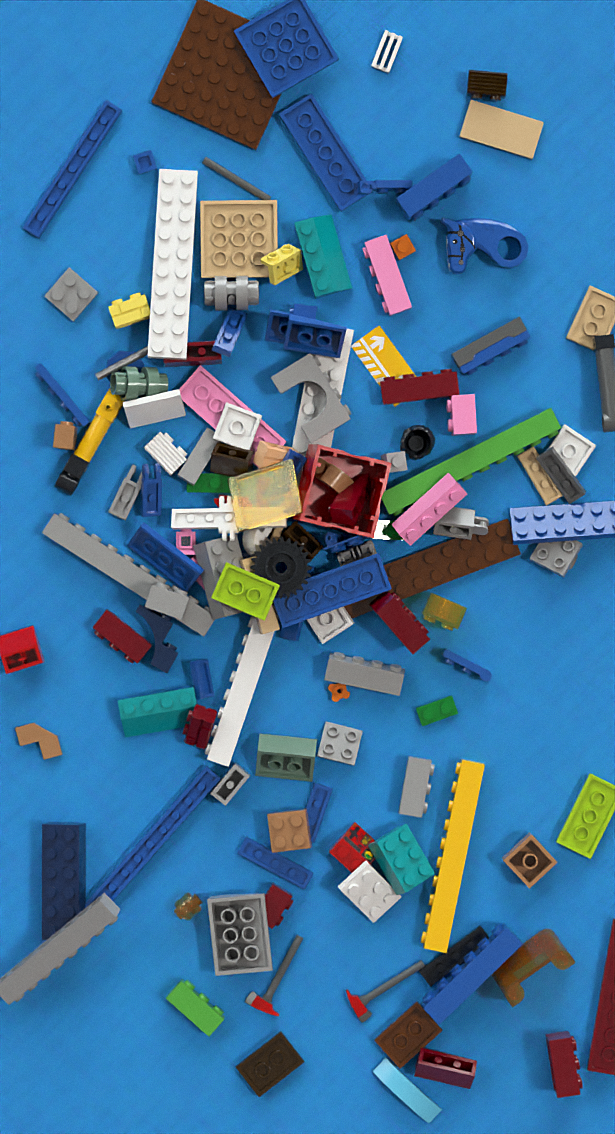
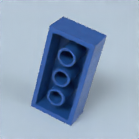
M459 153L397 197L395 204L408 222L412 219L416 221L423 216L424 210L435 208L442 197L447 199L453 195L456 187L460 186L462 188L467 185L471 180L473 172Z

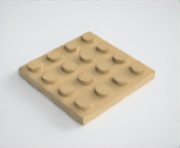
M277 200L200 201L201 278H215V276H227V278H236V276L269 278L268 266L261 263V258L278 249Z

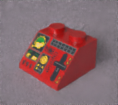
M354 822L329 849V853L353 873L363 862L367 861L369 864L373 862L375 857L368 845L375 840Z

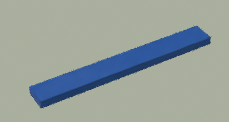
M105 100L23 226L24 230L40 239L122 113V109Z

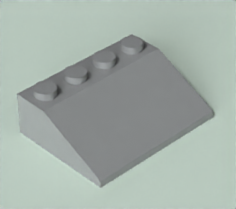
M265 893L229 894L209 897L207 903L215 976L273 971Z

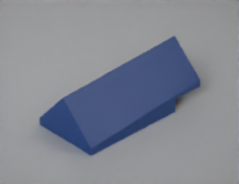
M270 309L264 341L283 344V349L340 358L347 327Z

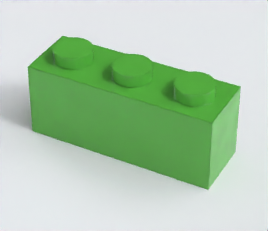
M181 979L169 992L166 999L206 1035L210 1036L225 1018L223 1015L224 1011L217 1005L212 1006L208 1002L210 999L201 992L199 994L194 990L195 985L189 980L184 981Z

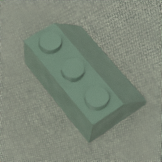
M259 734L255 776L312 782L317 739Z

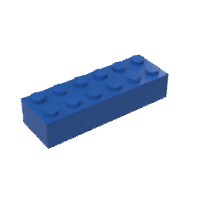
M505 923L496 925L491 932L493 934L489 939L484 937L477 944L479 947L475 952L471 950L463 958L465 962L461 965L456 964L450 970L451 974L446 979L443 977L436 984L437 988L433 992L428 991L423 996V1009L439 1025L523 945L521 940Z

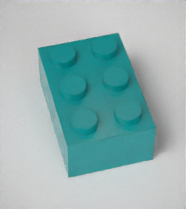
M407 824L397 826L368 845L396 895L408 892L435 874Z

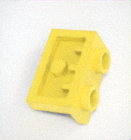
M290 244L283 245L276 251L261 258V263L268 266L269 280L273 285H277L303 270L301 250Z

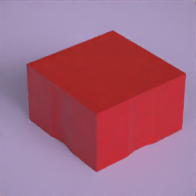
M308 444L305 456L307 460L303 465L298 485L299 495L293 506L290 519L374 538L380 514V502L386 489L392 463L366 456L351 455L343 450L319 444ZM319 457L335 465L354 482L364 474L370 475L372 489L355 525L332 523L331 515H329V505L333 503L338 494L314 478L316 467H321V463H318Z

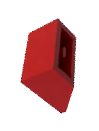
M34 625L0 636V656L6 674L45 662Z

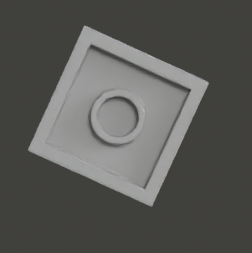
M69 267L44 297L74 322L97 296L98 292Z

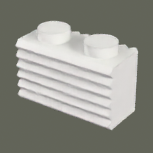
M159 432L144 449L172 476L186 462L185 456L187 453L180 446L176 448L172 444L174 440L167 433L163 435Z

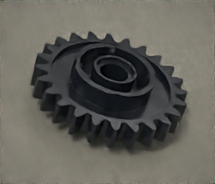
M274 537L273 543H269L266 540V547L259 545L261 552H254L257 558L251 559L255 562V565L250 566V568L255 570L253 574L280 585L276 593L280 599L283 594H286L287 598H289L290 592L297 595L296 589L303 590L302 583L308 584L305 578L311 577L307 573L308 570L312 569V567L307 566L311 559L305 558L309 553L302 552L304 546L297 547L298 541L291 544V538L284 542L283 537H281L280 541L277 542ZM277 563H285L287 570L284 573H278L275 568Z

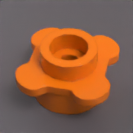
M330 684L328 687L334 702H338L342 698L347 699L350 696V692L347 691L345 684Z

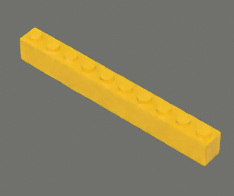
M461 759V762L456 764L455 774H458L457 782L453 781L452 784L453 801L449 800L447 811L450 812L449 819H445L443 830H446V836L441 838L440 849H443L442 856L437 858L436 868H439L438 875H434L432 882L435 890L434 894H430L428 902L431 910L430 913H426L424 924H427L426 932H422L421 943H424V949L447 953L485 767L484 763Z

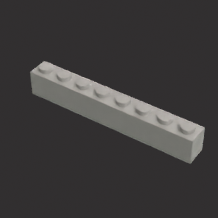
M103 893L0 978V997L8 1005L13 1001L18 1002L25 995L24 992L27 990L32 991L37 986V982L40 979L44 981L51 974V970L54 968L56 970L59 969L67 957L71 959L78 952V948L81 946L83 948L86 947L94 935L98 937L105 930V926L108 924L110 926L118 920L117 915L120 908Z

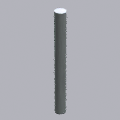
M205 157L202 163L261 200L271 199L270 195L208 157Z

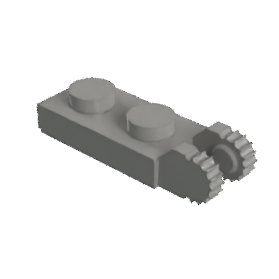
M132 465L127 477L124 478L108 511L123 520L127 519L141 490L142 472L137 483L131 481L132 476L136 472L137 466Z

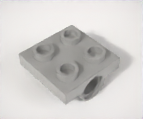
M577 540L538 543L530 557V561L564 578L568 570L573 568L583 545Z

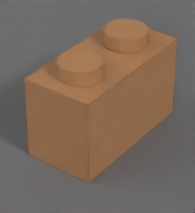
M60 421V425L55 424L54 448L75 451L78 428L73 426L74 423Z

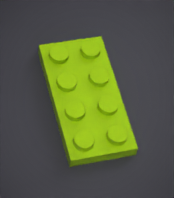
M589 773L556 842L591 859L615 811V785Z

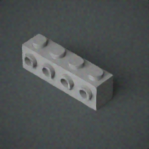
M334 652V654L330 653L324 680L400 696L405 669L397 664L389 666L378 660H372L371 662L359 656H353L352 658L345 656L343 653Z

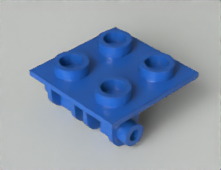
M329 532L325 535L327 547L323 548V550L330 551V553H339L345 551L346 546L353 545L355 547L363 544V540L368 539V537L358 535L344 540L342 534Z

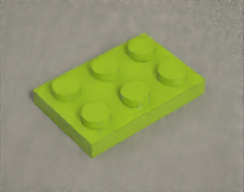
M226 562L211 598L265 621L280 585Z

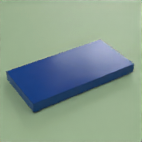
M144 522L127 544V547L183 591L188 592L204 571L202 567Z

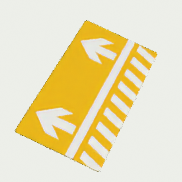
M377 326L351 345L379 386L380 381H384V377L395 376V379H403L402 375L414 374L380 326Z

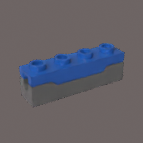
M519 316L452 353L451 356L461 374L467 373L469 376L478 371L476 367L479 365L487 366L493 363V358L499 354L503 357L511 353L510 348L516 345L518 348L528 343L527 339L531 336Z

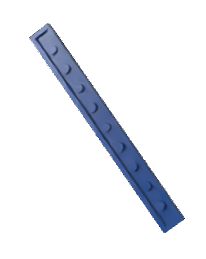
M208 766L204 768L85 903V908L103 893L112 901L120 895L219 783L221 778Z

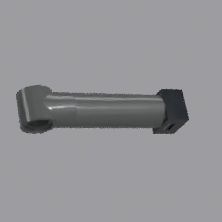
M614 334L594 336L593 347L596 355L603 432H615Z

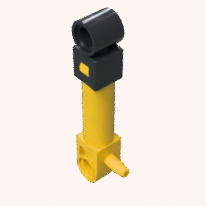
M110 388L95 412L96 415L75 452L70 456L54 485L55 488L69 496H72L76 490L80 479H82L90 465L92 457L122 409L123 402H125L121 400L120 395H112Z

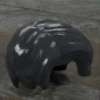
M414 425L405 429L400 438V450L409 454V458L412 460L423 458L431 453L436 443L433 432L428 427H425V425Z

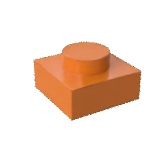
M407 234L390 243L399 261L416 252Z

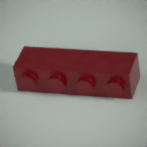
M452 369L440 370L441 374L434 375L433 371L422 372V376L414 377V374L402 375L403 379H395V376L384 377V381H380L383 405L460 395L457 372H452Z

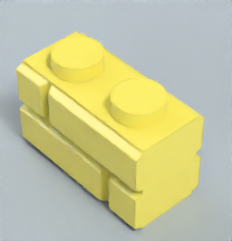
M139 292L130 295L129 300L123 301L118 299L111 302L112 305L108 306L116 329L150 319V307L145 294L141 295Z

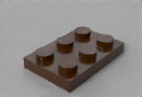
M416 1001L380 1033L374 1041L399 1068H402L421 1048H424L443 1030Z

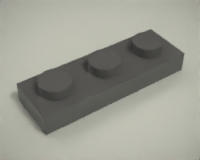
M553 446L537 456V461L569 504L586 494L585 489Z

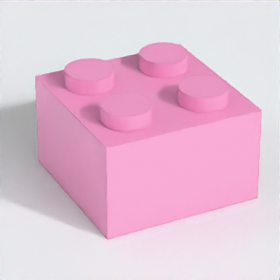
M475 394L452 395L450 400L446 401L447 413L451 414V419L447 421L448 432H452V436L475 435L477 433Z

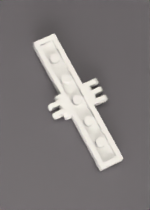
M220 496L219 508L172 509L171 528L173 530L219 529V534H222L223 541H227L229 533L230 541H235V533H239L241 528H287V508H240V496H235V503H232V496H227V503H225L224 496Z

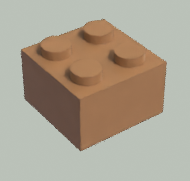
M307 809L267 814L272 853L312 847Z
M530 832L502 857L503 861L529 889L558 863Z

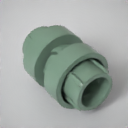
M123 366L120 372H112L111 394L120 395L122 401L137 399L138 396L142 398L168 392V377L166 373H159L156 367H143L139 373L136 367Z

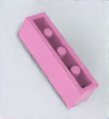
M387 235L365 242V247L362 250L365 258L370 259L371 266H369L372 277L376 276L378 283L375 284L378 295L382 294L384 302L381 303L384 312L393 316L412 309Z
M448 472L394 521L392 526L411 546L461 501L467 493Z

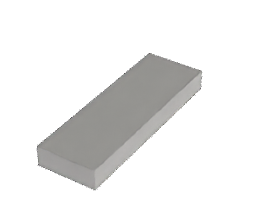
M206 428L177 475L193 486L210 461L211 453L217 442L221 443V441L213 439L214 431Z

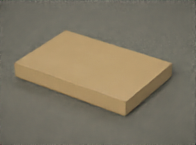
M589 286L566 339L594 351V336L610 335L615 324V296Z

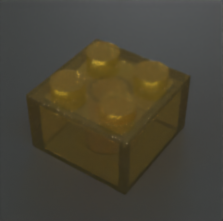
M430 592L421 614L424 615L423 619L434 624L436 620L442 622V627L453 631V628H459L467 608Z

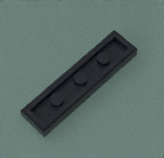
M478 926L447 949V953L440 954L420 969L419 972L431 987L450 973V970L456 964L461 965L465 962L463 959L465 955L471 950L475 952L479 947L477 944L484 937L489 939V936L481 926Z

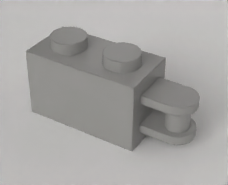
M453 507L434 524L433 534L471 540L472 534L486 535L488 533L487 526L489 525V520L484 517L475 516V510Z

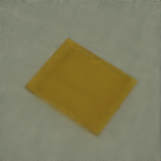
M293 459L228 478L238 533L303 513Z

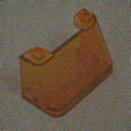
M544 929L523 943L492 974V977L510 1005L514 1007L524 998V990L520 985L522 981L550 961L560 970H565L576 962L556 933L551 929Z

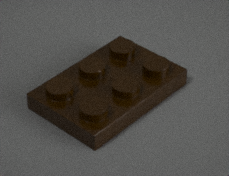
M280 1031L236 1065V1068L258 1097H260L305 1061L282 1031Z

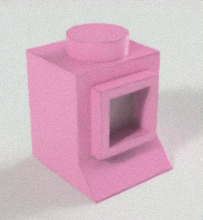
M182 529L180 532H176V548L185 555H195L193 545H196V532H192V529Z

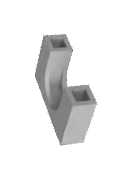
M309 353L272 376L271 379L281 395L303 382L315 383L325 392L327 403L324 411L318 417L301 426L312 444L351 420L349 415L352 413L346 404L343 406L339 401L342 397L338 390L331 388L329 384L331 379L326 371L322 373L319 366L321 363L317 356L312 357Z

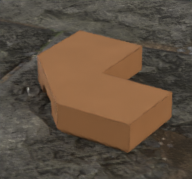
M30 723L15 728L20 746L39 741L44 760L63 754L58 736L40 725Z

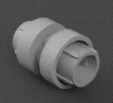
M215 276V281L205 282V305L215 306L216 311H226L227 305H237V310H248L249 305L259 304V281H248V276H236V281L227 282V276Z

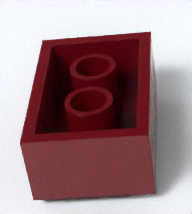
M388 591L383 592L369 604L412 654L430 640L426 635L429 631L420 623L394 591L391 594Z
M568 1031L545 1034L553 1087L557 1098L580 1095V1089H583L580 1075L577 1074V1070H580L577 1055H574V1051L577 1050L574 1036H571Z

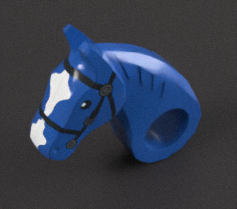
M442 217L440 221L447 228L448 268L453 274L465 272L467 261L476 249L485 253L496 265L506 269L519 266L527 257L529 246L525 236L506 223L485 218H471L455 222ZM511 238L518 243L520 253L516 259L506 260L499 255L498 244L501 240Z

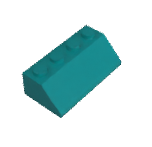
M332 215L312 217L295 222V229L315 299L352 289Z
M194 687L118 700L125 737L185 727L186 723H190L186 721L189 711H193L195 705L198 704Z

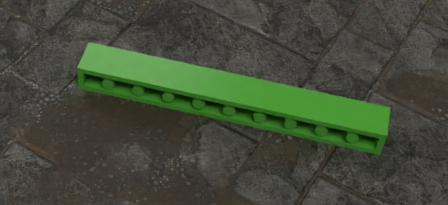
M549 408L384 491L381 500L388 514L393 513L395 517L404 512V507L412 506L448 472L456 481L462 479L464 482L473 477V472L479 470L482 473L490 469L489 464L496 461L498 465L507 460V455L513 453L516 456L524 452L523 447L529 444L531 447L542 443L541 438L547 436L550 439L559 434L557 430L561 429V426L552 408Z

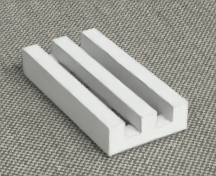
M385 30L371 67L389 74L403 37ZM388 36L390 40L380 65H377L378 58ZM394 39H396V40H397L396 46H395L394 51H393V53H392V56H391V59H390V61H389V64H388L387 68H385V67H383V66H384L385 61H386V59H387V56H388V53H389L390 48H391V46H392V43H393Z

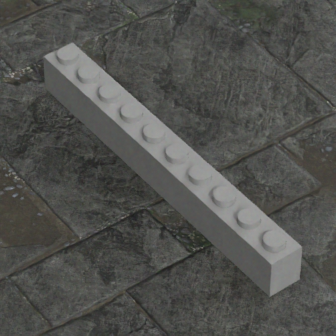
M61 512L59 515L53 514L42 532L146 600L153 584L157 585L158 582L165 584L167 581L158 574L156 577L149 574L151 570L141 564L140 567L133 563L134 559L126 554L121 556L117 553L118 549L111 544L107 546L102 544V539L93 533L91 536L85 533L86 528L76 523L74 526L68 522L70 518ZM173 585L172 588L169 587V590H172V591H176V589H180V588H178V587L175 586V585ZM189 595L191 598L184 618L182 620L176 619L202 636H205L215 619H212L208 606L204 608L199 606V601Z

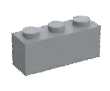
M408 756L399 814L422 818L423 813L426 814L428 802H425L426 794H430L431 783H428L429 775L433 776L435 766L431 764V759Z

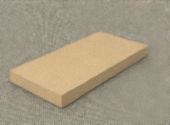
M470 100L459 137L533 159L544 122Z

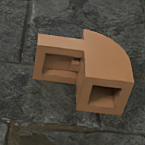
M319 457L318 463H321V467H316L314 478L324 483L331 491L339 494L354 483L342 470Z

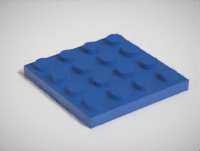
M286 0L234 30L237 39L272 99L339 60L305 0Z

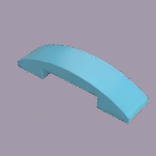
M386 1057L373 1070L375 1075L426 1122L430 1123L442 1110Z

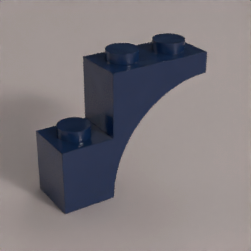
M145 604L144 606L139 605L136 612L148 622L155 638V652L151 665L168 673L179 654L176 651V646L168 642L166 645L163 644L174 624L171 622L172 618L164 613H161V615L156 614L153 609L145 607Z

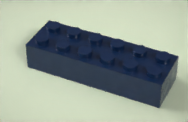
M48 822L42 824V940H47L85 909L86 823Z

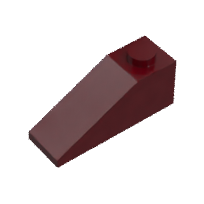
M364 474L336 495L333 503L329 505V515H331L332 523L355 525L372 489L369 474Z

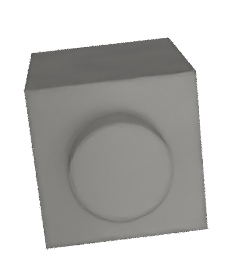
M405 451L381 455L382 461L392 463L389 473L408 470Z

